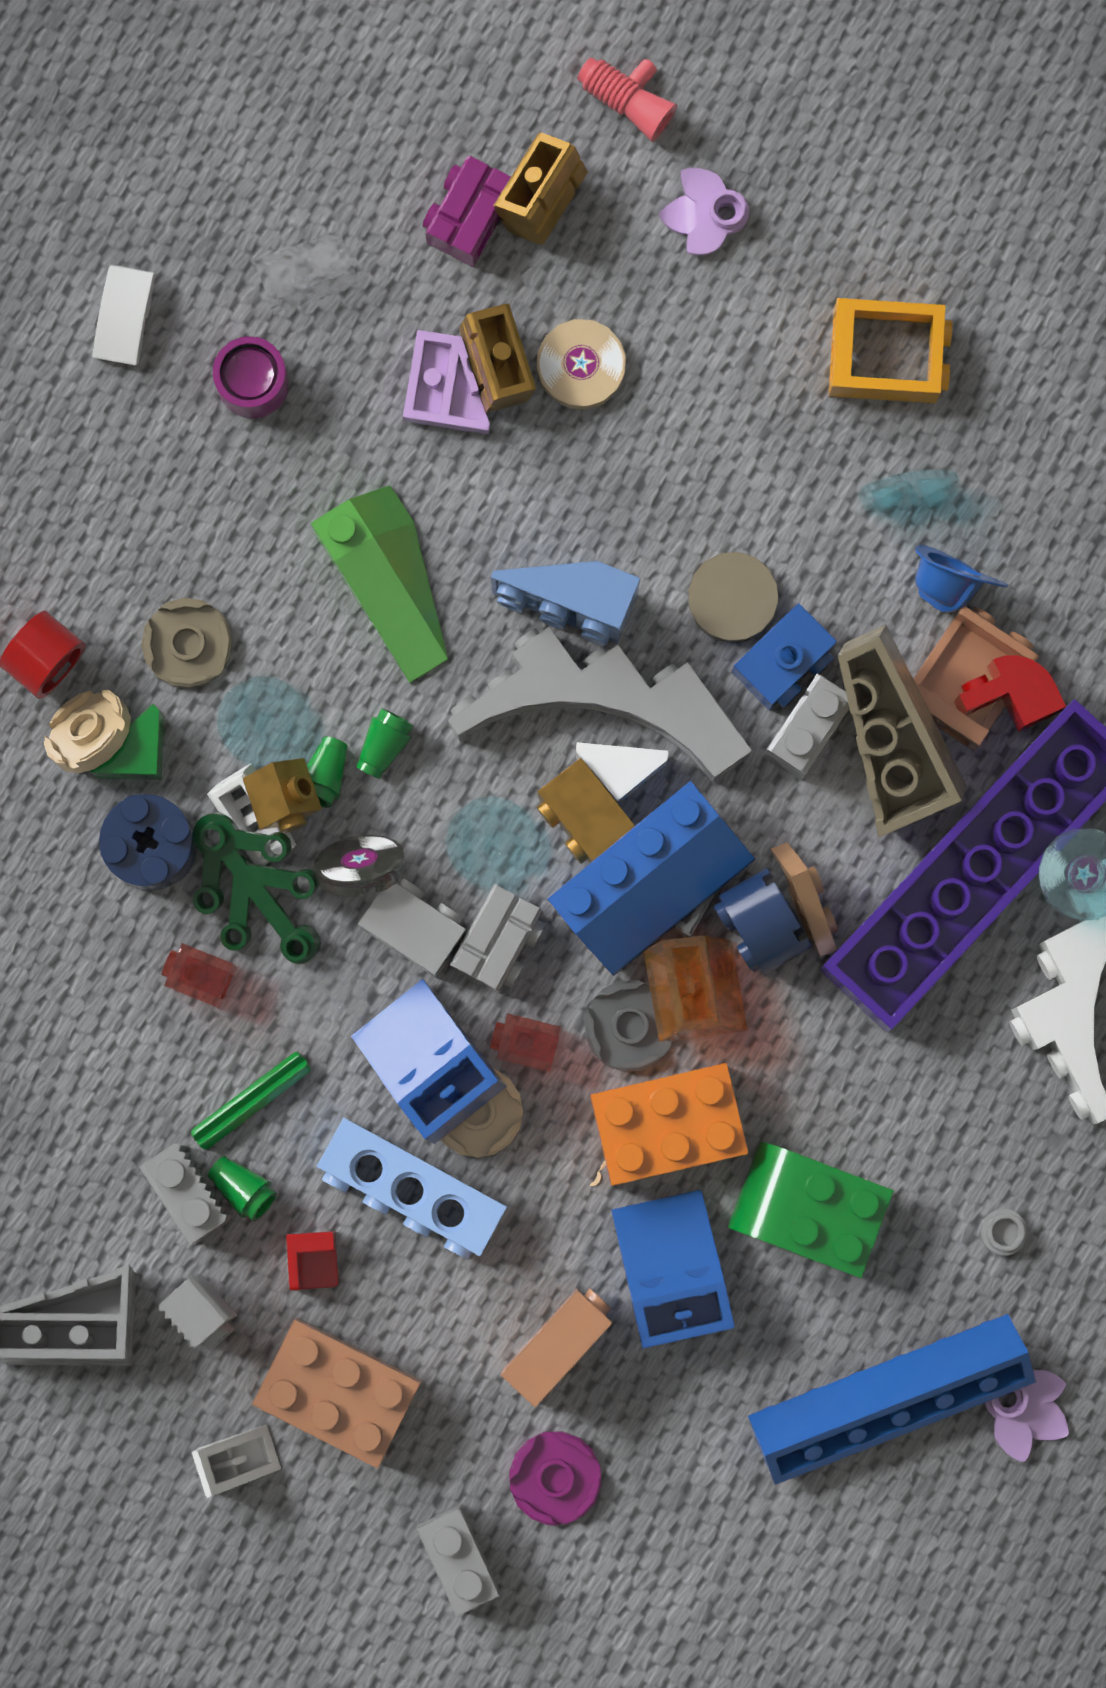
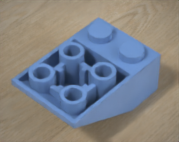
M599 561L493 571L491 575L492 594L499 596L497 600L499 605L522 613L524 607L541 613L540 621L563 630L566 624L583 630L582 638L600 646H606L608 641L618 644L638 596L640 584L639 577Z

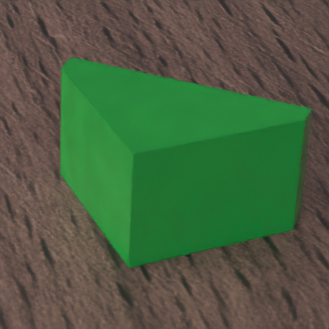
M152 704L130 725L129 733L121 748L108 761L90 770L91 773L97 778L162 780L164 716L160 710Z

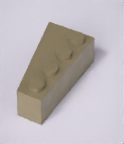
M885 624L846 642L838 654L850 713L853 714L857 733V745L863 759L867 777V789L874 808L875 825L879 838L961 802L967 786L887 625Z

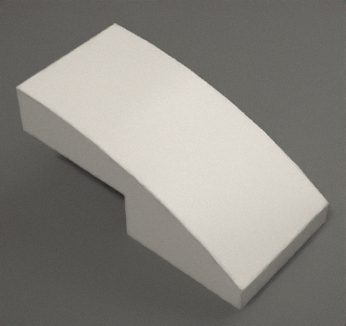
M116 265L109 266L98 316L93 358L131 365L139 364L145 320L149 316L155 278L154 272Z

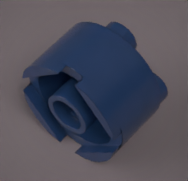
M150 794L130 795L112 808L104 819L99 835L100 854L109 870L127 885L143 891L164 889L182 880L191 869L197 852L193 836L194 829L187 816L171 801ZM154 832L153 838L158 842V847L155 850L147 848L143 854V847L139 844V840L142 836L149 838Z
M768 868L761 870L720 894L719 897L722 902L714 906L726 929L730 930L731 933L738 930L744 942L739 944L737 948L749 969L753 970L754 973L761 969L765 975L813 948L808 938L802 941L799 940L798 936L805 933V930L781 889L777 887L775 882L767 885L766 882L774 878Z

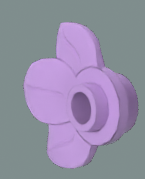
M687 168L681 171V183L686 196L674 200L659 214L661 221L670 230L681 235H688V254L707 255L718 250L727 235L739 232L746 225L749 217V206L746 199L740 193L725 188L718 174L700 168ZM729 206L735 211V216L729 220L722 219L718 214L719 209Z
M1033 1370L1036 1383L1013 1391L1016 1399L1014 1404L1009 1407L1002 1406L999 1402V1397L985 1402L988 1412L995 1417L994 1438L998 1445L1016 1460L1022 1462L1027 1460L1033 1438L1037 1440H1056L1065 1438L1069 1434L1065 1416L1054 1402L1063 1392L1066 1383L1049 1371Z

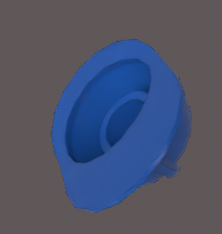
M924 545L915 547L916 553L921 557L915 577L920 597L937 610L946 613L958 611L972 600L984 583L1000 587L1009 586L1003 581L978 572L965 562L936 548Z

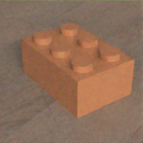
M297 1318L294 1319L252 1405L378 1469L422 1380Z

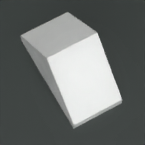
M579 742L576 744L577 760L583 759L618 805L665 767L668 758V751Z
M267 1425L199 1447L192 1452L206 1498L281 1470Z

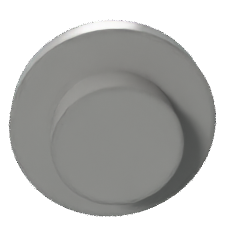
M998 1209L985 1217L981 1225L980 1234L988 1250L997 1255H1011L1018 1252L1024 1246L1028 1231L1024 1219L1018 1213L1009 1209Z

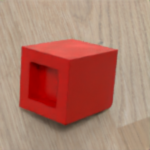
M336 1231L286 1235L290 1291L336 1287L339 1284Z

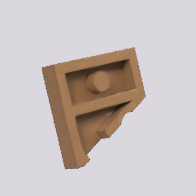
M788 842L771 848L775 861L778 862L785 873L789 885L787 887L813 948L820 957L836 951L837 948L832 934L838 932V927L828 906L822 908L817 894L824 892V888L817 870L814 866L807 868Z

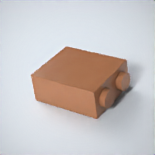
M576 1288L501 1370L500 1375L528 1402L536 1407L612 1324V1321L606 1316L611 1310L610 1306L591 1288L585 1294H582Z

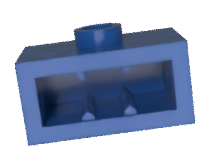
M798 603L733 666L731 673L769 711L777 703L785 708L803 690L798 683L809 672L814 676L819 675L835 659L830 652L834 649L837 641Z

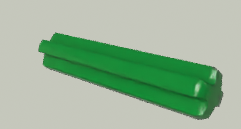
M292 1053L194 1127L191 1135L196 1143L203 1150L211 1148L310 1073L311 1067L301 1053Z

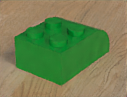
M759 1141L727 1228L851 1276L862 1278L894 1190L784 1148Z

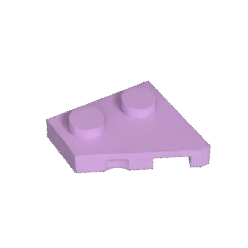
M417 330L403 421L489 435L490 423L481 401L462 337Z

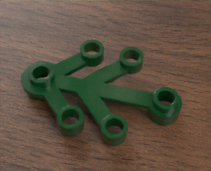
M218 812L209 813L201 817L194 826L193 836L197 849L204 854L201 888L193 895V904L196 910L202 914H211L223 905L224 894L219 886L224 862L233 874L229 924L222 929L220 934L224 947L237 951L250 942L252 933L248 926L250 901L252 899L280 936L281 952L288 961L294 964H304L314 958L321 947L319 934L311 926L295 925L267 886L286 889L294 897L306 899L319 888L317 874L310 869H301L296 872L250 864L239 851V849L261 852L266 860L278 862L287 857L291 852L292 844L289 837L281 832L267 835L238 830L230 817ZM210 829H214L219 833V844H215L210 840L208 836ZM271 840H277L281 844V854H275L270 849ZM298 877H305L309 881V891L299 888ZM204 892H208L214 897L213 906H208L204 903ZM232 928L237 929L241 933V943H235L231 940L230 931ZM293 939L303 944L304 951L302 954L296 953L292 949L291 942Z

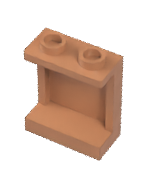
M964 606L960 609L914 677V681L937 727L974 752L988 734L989 729L1005 707L1002 699L974 713L965 715L956 708L954 703L959 694L964 693L961 686L985 674L989 681L993 680L987 666L997 657L1018 655L1037 661L1039 655L1032 651L1034 646L1025 637L1015 632H1011L1008 635L994 626L996 620L986 611L978 607H973L970 610Z

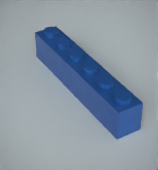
M1006 1314L996 1319L985 1321L978 1326L950 1337L942 1338L909 1353L896 1356L871 1368L855 1372L848 1377L820 1388L812 1389L807 1393L779 1404L768 1406L761 1411L748 1415L772 1480L777 1485L1034 1384L1036 1380L1029 1352L1010 1316Z

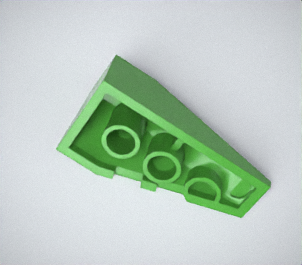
M388 485L350 498L311 522L313 532L409 683H412L447 661L448 656L415 524L392 487Z

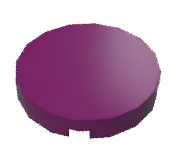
M564 1431L542 1432L528 1439L515 1453L509 1470L510 1490L517 1506L532 1520L546 1525L567 1524L583 1517L596 1503L601 1488V1467L593 1449L580 1437Z

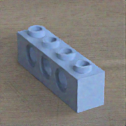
M344 1117L317 1165L318 1168L326 1172L322 1178L324 1182L345 1193L351 1185L366 1194L362 1201L366 1205L385 1215L388 1214L390 1208H393L407 1216L403 1225L425 1237H428L431 1230L447 1238V1241L443 1247L467 1260L472 1252L478 1256L482 1255L507 1209V1206ZM368 1155L376 1156L383 1166L379 1179L371 1183L363 1181L357 1173L359 1161ZM409 1177L418 1179L423 1186L421 1200L413 1205L403 1203L397 1194L400 1182ZM446 1200H456L464 1208V1218L455 1227L443 1225L438 1218L439 1206Z

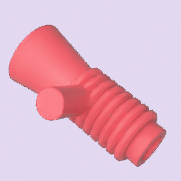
M591 57L583 65L577 76V80L583 83V90L588 91L591 95L593 94V97L603 101L605 105L613 108L615 112L618 111V114H624L651 142L657 140L672 120L677 109V104L643 90V87L657 72L656 66L646 59L639 64L629 77H626L624 73H621L618 69L616 70L614 66L606 63L604 59L597 61Z

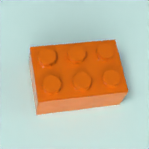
M727 1063L590 1095L611 1186L748 1154Z

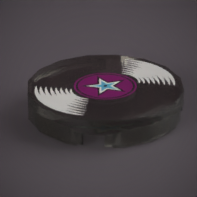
M377 835L355 836L334 842L321 850L314 860V871L319 886L328 893L342 897H360L364 895L363 889L375 887L376 892L387 890L400 881L406 872L404 848L396 840Z

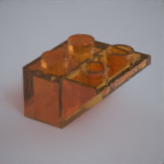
M710 936L661 940L644 951L659 1042L745 1032L748 1030L732 940Z

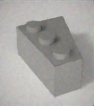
M130 1265L115 1269L113 1272L92 1279H83L64 1288L48 1293L42 1292L0 1306V1365L132 1366L136 1272Z

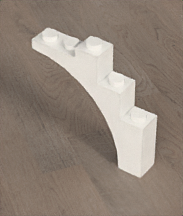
M1106 858L1097 862L1099 868L1097 866V881L1099 879V882L1093 889L1087 892H1078L1069 886V888L1064 890L1065 897L1072 910L1076 914L1082 912L1086 920L1038 944L1042 951L1041 954L1037 955L1039 965L1049 980L1054 977L1056 978L1059 986L1012 1009L1011 1011L1015 1019L1009 1021L1016 1039L1022 1046L1028 1043L1033 1051L1047 1044L1050 1045L1052 1052L1048 1053L1047 1057L1054 1072L1060 1079L1066 1076L1074 1093L1069 1095L1073 1109L1081 1120L1088 1117L1091 1124H1097L1106 1120V1092L1100 1079L1094 1048V1006L1101 973L1106 963V891L1104 892L1105 888L1102 890L1105 883L1102 887V883L1100 884L1103 878L1102 868L1103 870L1104 867L1106 868Z

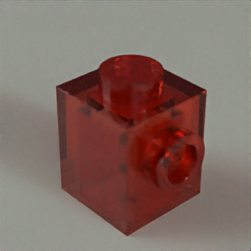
M182 943L178 952L171 950L161 975L167 977L164 984L165 987L220 1009L237 966Z
M507 1013L505 1023L496 1021L490 1048L498 1050L497 1061L550 1073L561 1026Z

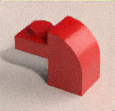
M1006 655L993 659L987 666L993 680L989 681L985 674L966 682L961 686L964 693L959 694L954 701L959 711L969 715L1003 699L1018 732L1051 718L1066 708L1062 696L1049 672L1036 661L1018 655Z

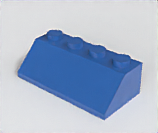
M689 781L552 894L548 900L578 938L604 967L615 976L756 859L699 789Z

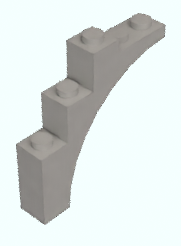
M550 627L541 633L535 628L520 637L514 643L517 650L512 652V660L519 670L513 674L508 669L496 676L488 683L491 689L489 692L477 700L473 695L462 700L451 709V713L454 716L448 720L450 729L457 739L461 741L491 723L523 712L553 708L596 710L630 719L662 735L686 753L712 783L747 759L752 752L688 662L678 669L674 664L669 665L652 678L655 685L649 688L619 645L609 651L605 646L597 649L583 661L586 667L580 670Z

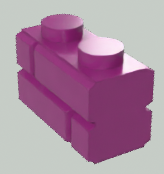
M472 156L466 157L462 167L455 164L444 182L443 188L448 192L441 205L433 203L424 218L422 227L427 229L425 232L427 244L474 268L501 219L493 205L511 176L496 168H491L488 164Z

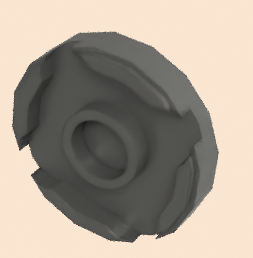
M638 980L618 981L603 988L591 1001L585 1017V1037L593 1054L605 1065L621 1071H641L658 1063L670 1049L676 1033L675 1014L668 999L653 986Z

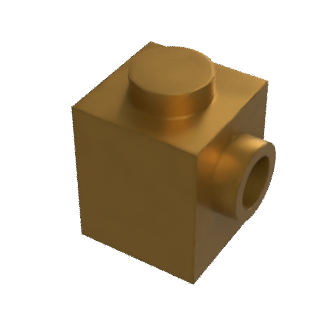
M304 758L271 762L242 778L260 830L279 827L281 833L291 832L306 826L305 818L322 810Z

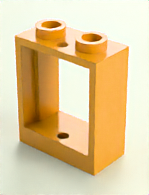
M837 298L833 313L829 396L936 403L941 391H948L950 380V364L943 363V347H950L953 326L952 320H945L946 305ZM854 318L930 323L927 381L851 376Z

